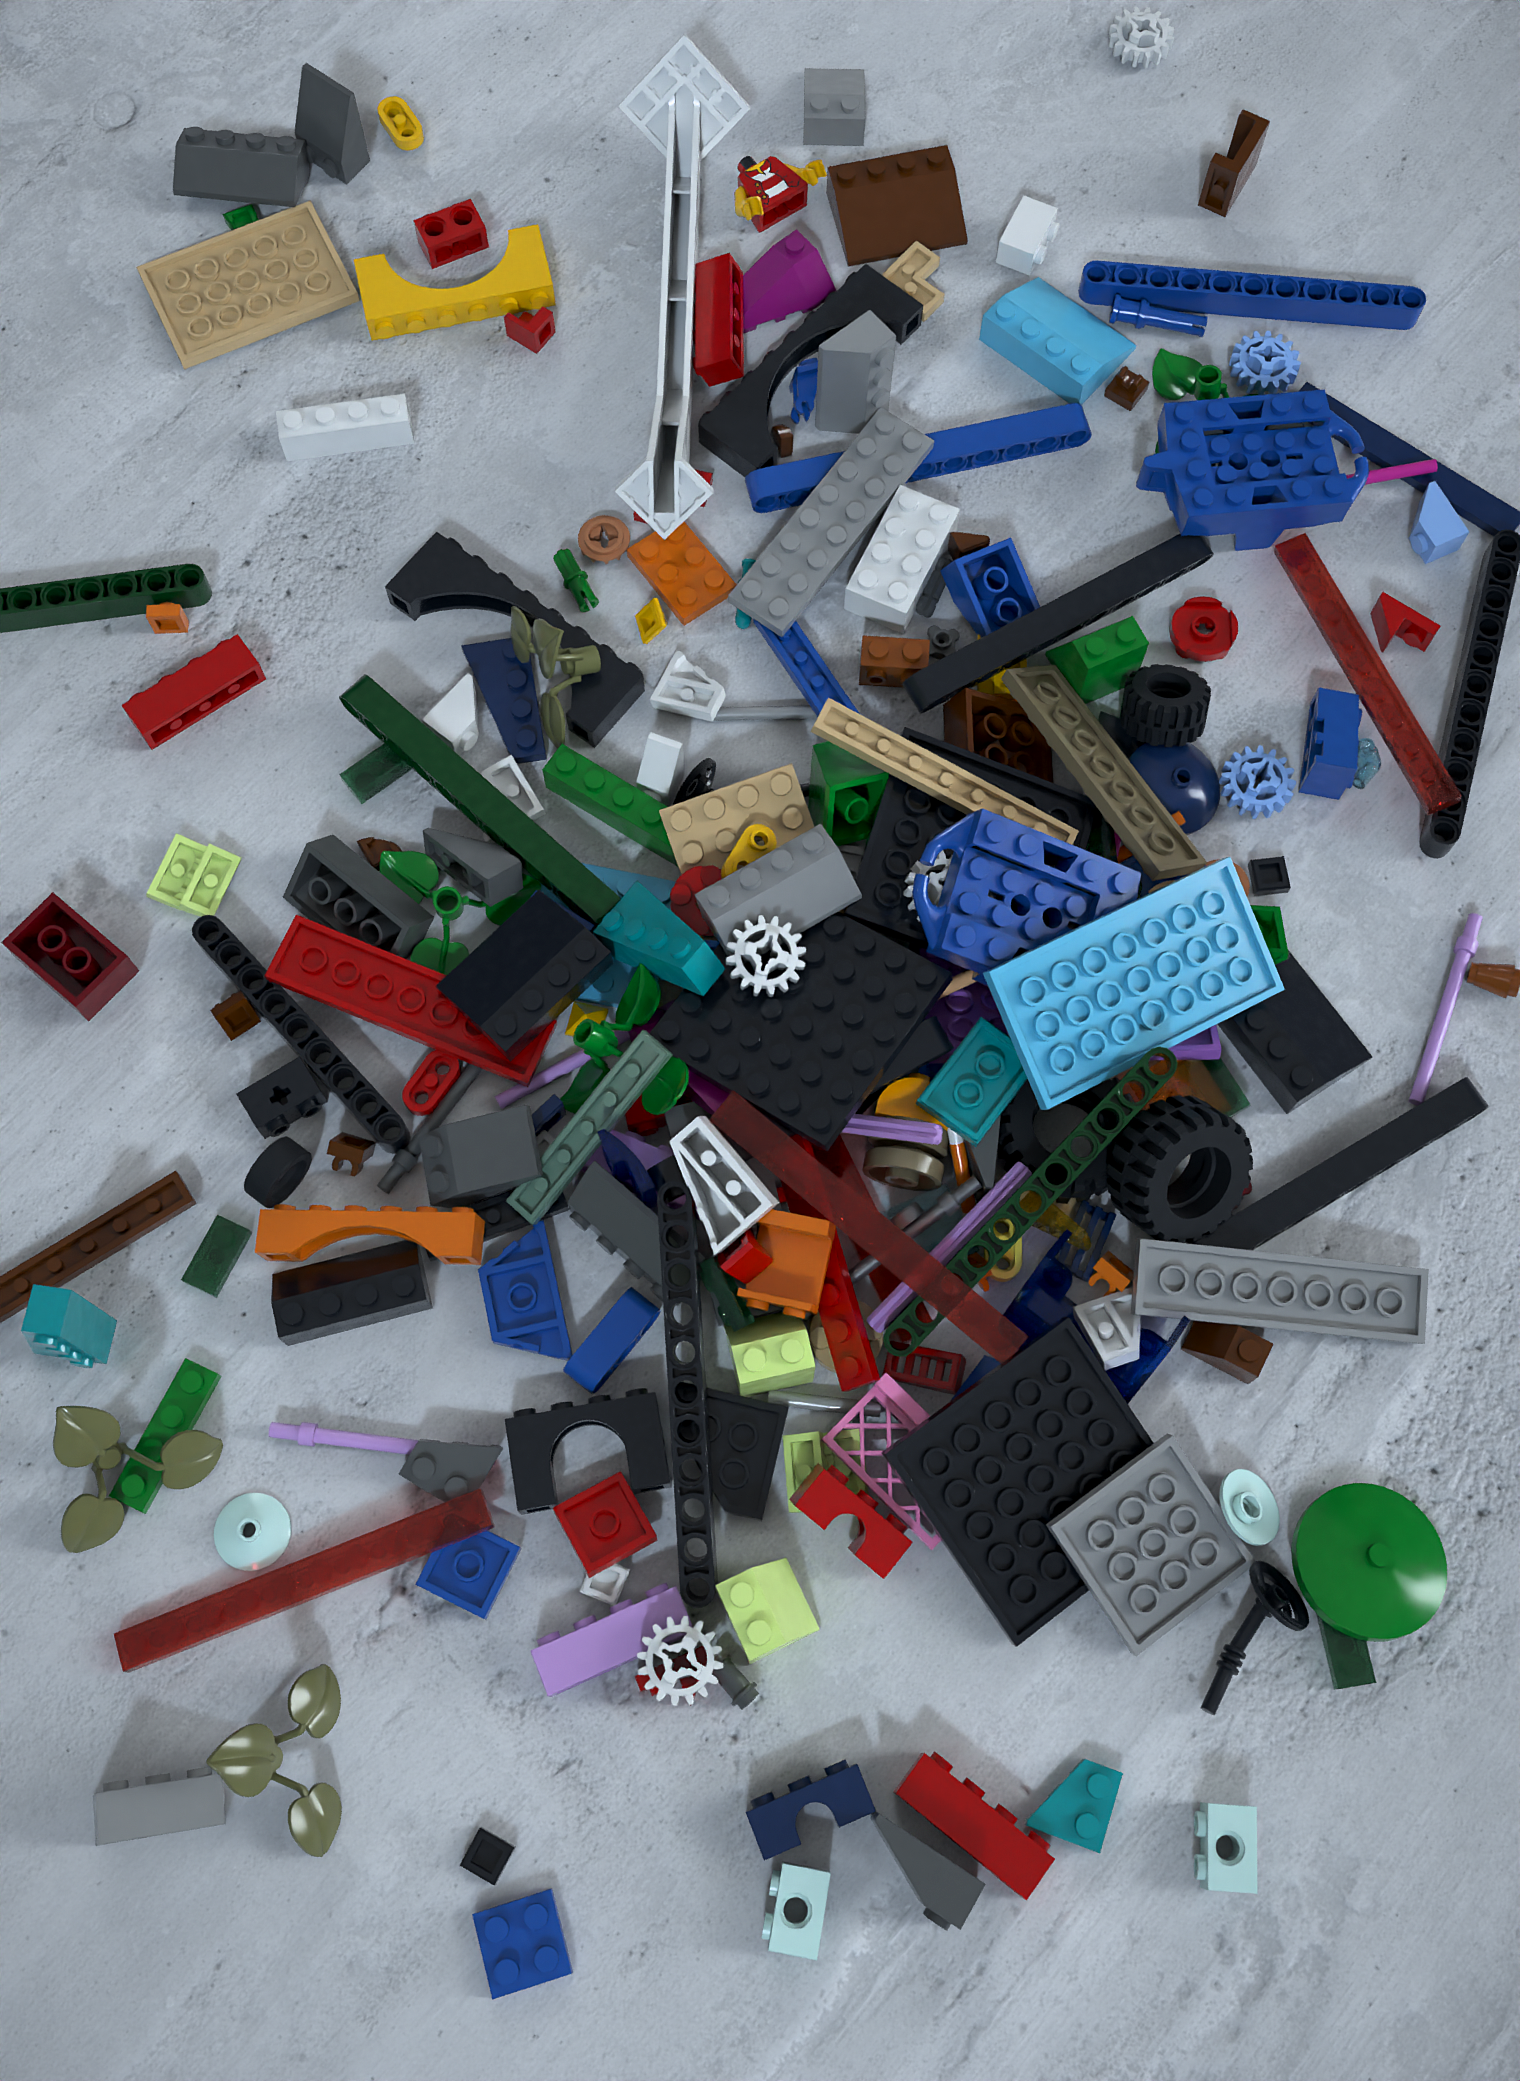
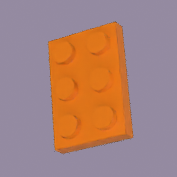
M685 522L677 527L665 540L655 531L627 549V557L684 626L727 599L728 595L737 585Z

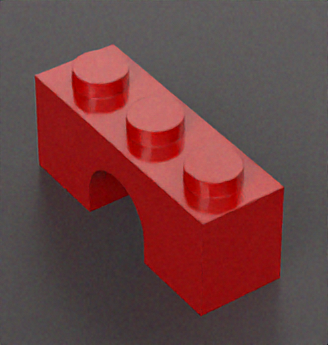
M818 1463L789 1500L823 1530L827 1528L835 1517L841 1514L857 1516L859 1522L858 1534L848 1546V1549L875 1573L885 1579L913 1543L904 1534L908 1527L891 1513L886 1519L874 1510L879 1503L862 1489L857 1494L845 1486L850 1479L832 1464L826 1470Z

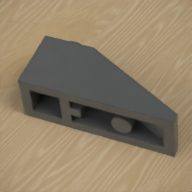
M432 828L423 830L425 854L441 870L490 907L523 889V865L516 855L510 854L500 845Z

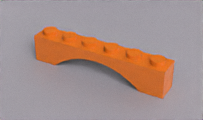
M286 1204L274 1205V1209H260L255 1253L267 1261L303 1262L318 1250L337 1241L354 1236L379 1234L396 1236L417 1243L430 1251L444 1264L481 1265L485 1221L474 1212V1209L468 1207H453L452 1212H438L437 1208L428 1206L416 1207V1212L402 1211V1208L396 1206H381L380 1211H367V1208L357 1205L345 1206L344 1210H331V1207L325 1205H310L309 1210H296L295 1206Z

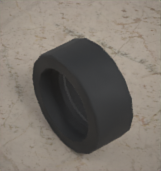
M287 1136L279 1138L260 1154L250 1168L244 1181V1191L269 1209L273 1208L274 1205L282 1203L304 1179L312 1162L311 1153Z

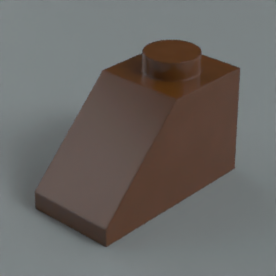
M1194 1321L1181 1350L1246 1384H1250L1259 1377L1273 1347V1343L1237 1325Z

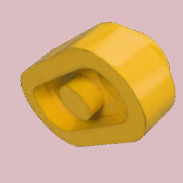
M391 96L383 99L378 104L377 111L380 123L398 148L414 150L423 143L422 125L402 98Z
M753 824L745 829L722 866V879L737 871V865L746 866L776 848V837L769 827L762 824ZM754 837H761L764 840V846L757 845Z

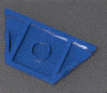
M543 1220L533 1225V1229L517 1242L514 1240L504 1248L502 1254L497 1258L490 1259L480 1267L478 1273L491 1338L494 1344L568 1361L573 1354L547 1231Z

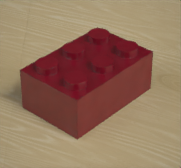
M54 892L1 942L18 961L87 1021H90L139 972L138 968L124 952Z

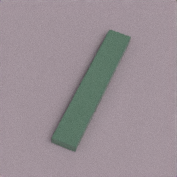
M642 1030L540 1157L543 1176L518 1185L506 1202L529 1223L536 1225L673 1054L651 1034Z

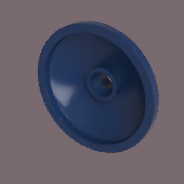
M1188 742L1180 747L1176 745L1164 747L1161 744L1152 746L1150 743H1144L1132 753L1128 760L1170 815L1177 811H1180L1186 823L1181 825L1180 828L1186 835L1200 830L1213 818L1219 806L1220 784L1214 766L1202 751ZM1177 775H1180L1185 783L1180 782Z

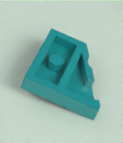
M1082 1759L1068 1777L1048 1795L1049 1797L1036 1811L1026 1818L1024 1825L1101 1853L1123 1773L1087 1759Z

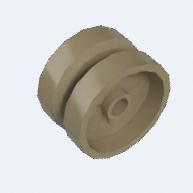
M882 1116L886 1118L927 1122L916 1118L903 1116ZM943 1129L942 1141L938 1145L869 1136V1142L874 1148L869 1149L865 1153L862 1168L864 1175L884 1185L913 1191L937 1190L942 1186L945 1168L939 1160L948 1155L950 1144L948 1133L945 1129Z

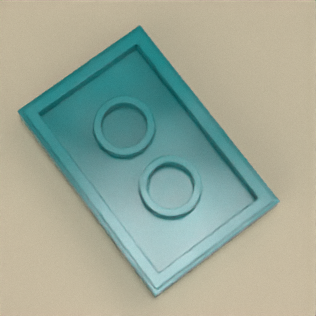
M980 1017L917 1099L916 1105L977 1147L1027 1081V1076L1010 1036Z

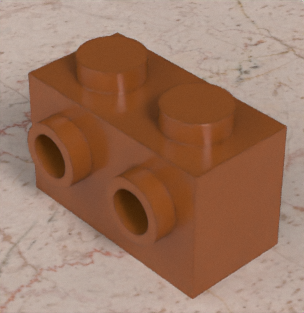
M863 635L859 685L904 688L902 684L907 678L929 666L930 640Z

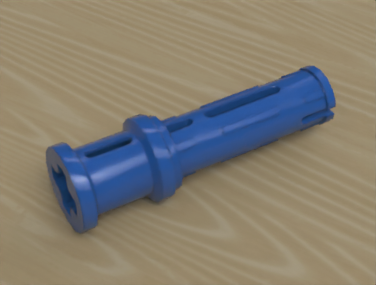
M1115 294L1109 323L1114 324L1116 321L1133 324L1136 329L1144 328L1147 325L1199 337L1204 335V327L1194 326L1193 324L1206 327L1207 316L1203 317L1149 306L1150 302H1147V300L1142 299L1140 302L1122 299L1121 295Z

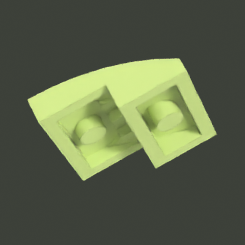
M176 833L146 893V897L200 917L205 915L214 916L240 864L241 857L210 843L208 846H204Z
M859 1429L843 1430L833 1439L844 1451H860ZM817 1431L782 1436L789 1513H802L789 1499L818 1463L826 1470L832 1464L850 1479L845 1486L855 1494L862 1489L869 1495L868 1487L821 1441L828 1432L822 1433ZM850 1456L860 1466V1456Z

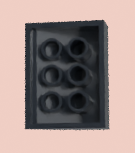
M538 890L439 982L436 988L511 1062L614 963L609 949L584 925L542 891Z
M1289 950L1287 960L1275 965L1285 990L1218 1023V1026L1286 1114H1289L1372 1058L1369 1051Z

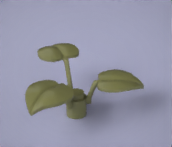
M512 606L510 633L513 650L521 663L529 662L530 653H536L544 678L550 679L553 677L556 661H560L563 673L570 674L571 676L551 688L549 693H542L541 719L544 730L553 745L559 748L561 744L565 743V716L557 694L572 683L581 682V675L599 672L601 668L600 655L595 645L560 649L564 631L551 626L543 619H536L534 621L532 644L530 642L531 629L525 615L519 608Z
M87 1406L57 1407L56 1426L53 1437V1451L56 1458L67 1467L78 1468L93 1463L91 1469L95 1473L98 1486L97 1497L92 1494H81L66 1508L61 1522V1539L64 1547L70 1553H80L106 1543L120 1530L125 1516L124 1509L117 1499L105 1498L107 1491L102 1471L103 1469L108 1470L117 1466L122 1454L128 1455L153 1470H163L161 1479L167 1488L185 1489L201 1482L214 1469L223 1449L222 1440L204 1431L185 1430L173 1435L164 1444L160 1452L162 1462H155L132 1450L124 1442L118 1444L117 1441L121 1434L120 1425L110 1413Z
M321 1664L301 1674L289 1691L288 1711L291 1719L299 1724L297 1728L274 1736L272 1731L263 1724H248L227 1737L206 1760V1763L220 1775L229 1789L239 1796L254 1797L266 1788L270 1780L296 1790L301 1797L294 1800L289 1806V1830L298 1846L313 1857H323L329 1850L337 1833L342 1814L339 1795L327 1783H316L308 1791L306 1786L277 1774L276 1770L283 1761L282 1750L278 1747L279 1743L300 1736L305 1730L313 1738H322L331 1731L337 1722L341 1708L340 1688L333 1671L326 1664Z

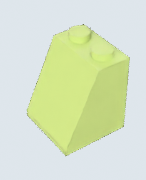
M780 1312L724 1325L740 1396L751 1397L768 1393L769 1390L777 1391L813 1382L816 1366L807 1329L800 1318L787 1316Z
M787 1558L752 1567L715 1585L717 1594L749 1664L820 1630Z

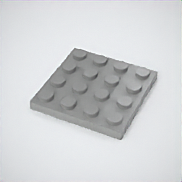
M1170 1434L1164 1435L1046 1524L1130 1653L1135 1656L1139 1655L1223 1590L1256 1562L1241 1538L1231 1529L1222 1509L1174 1436Z

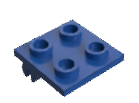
M817 358L806 359L799 363L789 385L790 393H793L794 403L790 416L795 424L799 423L798 414H803L804 420L807 422L810 412L814 408V399L817 391Z

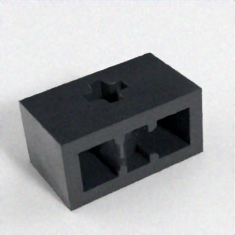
M300 1057L236 1093L264 1139L269 1136L275 1137L283 1134L289 1129L291 1123L301 1117L308 1118L315 1115L321 1110L322 1105L328 1102ZM286 1096L288 1102L282 1105L280 1099Z

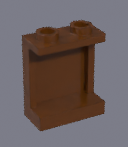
M1246 110L1241 111L1227 157L1215 153L1210 161L1198 206L1223 217L1227 216L1257 165L1270 124L1269 120Z

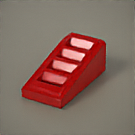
M890 1341L891 1345L894 1348L900 1350L905 1349L910 1345ZM918 1346L912 1353L907 1355L904 1371L900 1373L897 1372L900 1357L894 1356L887 1351L882 1376L887 1373L896 1382L955 1395L962 1385L966 1366V1359L962 1354ZM916 1356L922 1357L918 1376L912 1375ZM931 1360L937 1361L933 1379L927 1378ZM946 1363L952 1364L948 1382L943 1381Z

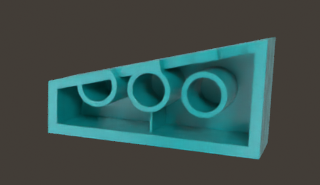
M638 880L615 907L604 916L602 922L593 931L599 941L611 951L614 959L638 968L639 963L648 968L652 975L702 996L705 995L726 969L707 943Z
M33 1284L21 1332L34 1354L58 1357L69 1360V1364L74 1366L93 1368L94 1363L107 1364L117 1320L73 1290Z

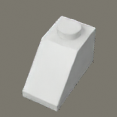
M469 673L422 719L423 724L459 756L464 751H469L475 745L479 736L477 691L473 676Z
M650 732L636 785L639 790L669 807L685 775L683 743Z

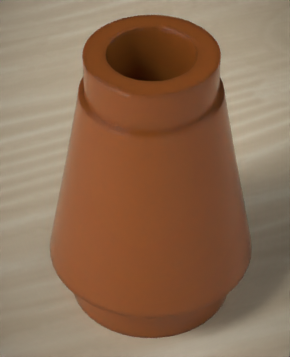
M1471 962L1466 983L1473 984L1505 999L1507 996L1516 997L1520 987V969H1516L1515 965L1478 964Z

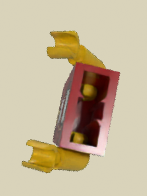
M751 156L744 157L737 166L740 174L738 176V188L734 192L735 213L739 217L746 218L747 221L751 220L757 231L761 233L806 207L808 184L814 186L818 183L819 177L827 176L822 160H814L808 163L805 168H798L782 163L773 156L758 164Z

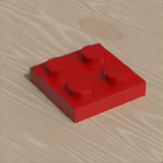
M621 1471L553 1507L556 1518L589 1578L658 1541L655 1531Z

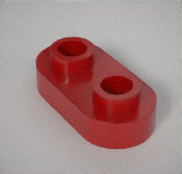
M434 1050L426 1056L402 1092L403 1102L412 1114L426 1116L433 1112L460 1076L461 1066L458 1058L438 1050ZM448 1066L449 1071L446 1074L440 1075L437 1073L439 1067ZM419 1095H428V1100L425 1103L420 1104L416 1102Z

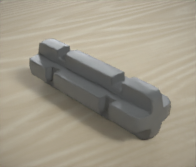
M939 558L935 570H933L923 590V596H920L916 605L917 614L923 615L926 618L933 615L936 608L935 605L938 603L946 586L940 570L952 562L951 559Z

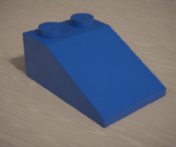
M1011 537L958 558L940 570L953 602L975 633L979 634L981 638L1040 607Z

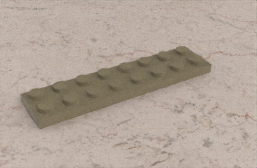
M1055 664L1012 668L1005 671L1001 680L1009 689L1011 696L1018 701L1027 713L1029 720L1036 725L1045 737L1047 744L1054 749L1065 764L1066 769L1072 773L1083 788L1084 793L1093 801L1102 813L1105 821L1115 830L1121 838L1123 845L1130 850L1141 865L1144 873L1152 881L1191 874L1207 864V861Z

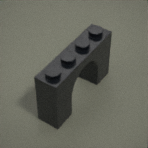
M639 1388L625 1392L626 1397L611 1400L610 1395H599L589 1398L588 1404L573 1406V1402H560L551 1405V1411L536 1413L535 1408H528L513 1412L514 1417L505 1419L517 1511L524 1515L552 1510L553 1507L558 1505L553 1469L554 1455L562 1439L571 1431L583 1426L604 1427L614 1432L621 1439L626 1449L631 1486L634 1494L672 1488L656 1393H648L647 1388Z

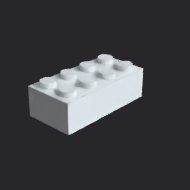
M900 485L845 588L844 610L904 634L916 611L920 596H923V590L933 570H935L939 558L944 556L948 548L950 533L957 531L960 509Z

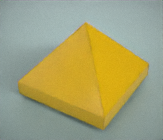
M653 598L635 615L643 644H648L667 626V621L658 598Z
M574 1001L565 1035L573 1037L577 1026L585 1019H591L598 1024L602 1020L606 1021L608 1008Z

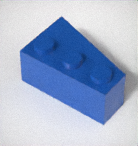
M1325 688L1317 689L1309 708L1299 793L1339 800L1345 789L1352 787L1354 776L1358 769V727L1362 718L1358 694Z

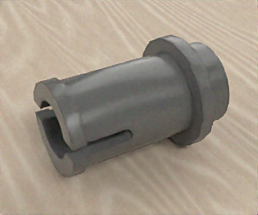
M728 1656L721 1662L724 1664L723 1669L713 1670L712 1675L717 1678L718 1683L733 1699L732 1706L738 1705L743 1710L759 1695L755 1689L757 1684L755 1682L750 1683Z

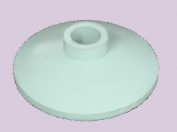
M1237 1469L1228 1473L1220 1486V1504L1227 1523L1234 1533L1248 1544L1261 1546L1271 1542L1277 1535L1280 1523L1278 1506L1271 1490L1258 1475L1249 1470Z
M247 1493L230 1501L220 1512L214 1527V1542L219 1555L227 1564L243 1571H258L274 1564L286 1551L291 1538V1521L287 1510L278 1500L263 1493ZM253 1523L256 1531L253 1536L246 1538L243 1534V1529L247 1524Z

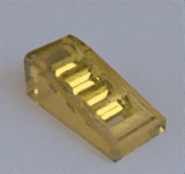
M1030 1191L1019 1204L1024 1211L1032 1213L1038 1209L1040 1200L1037 1194ZM1054 1203L1032 1225L1082 1250L1088 1251L1092 1247L1088 1233Z

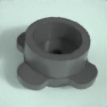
M936 625L928 628L930 656L941 660L956 652L955 643L960 638V634L956 629L945 630L940 629ZM943 640L945 643L940 644L939 641Z

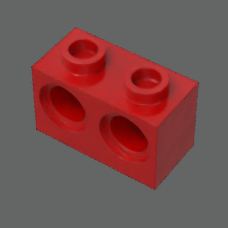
M471 199L413 220L418 243L432 269L489 248L486 227Z

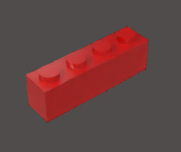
M727 253L695 264V330L693 331L695 357H693L692 363L695 373L701 376L709 387L744 377L743 271L732 255Z
M237 634L230 639L221 641L214 649L201 657L193 658L186 666L175 673L162 677L157 684L144 692L134 694L129 701L121 706L150 749L153 750L266 680V677L259 662Z
M935 1751L930 1757L925 1753H921L893 1793L1021 1898L1027 1900L1055 1860L1054 1857L1047 1853L1051 1845L1032 1830L1026 1836L1014 1826L1018 1819L999 1803L993 1809L983 1801L982 1797L985 1792L967 1777L962 1783L949 1773L953 1766Z

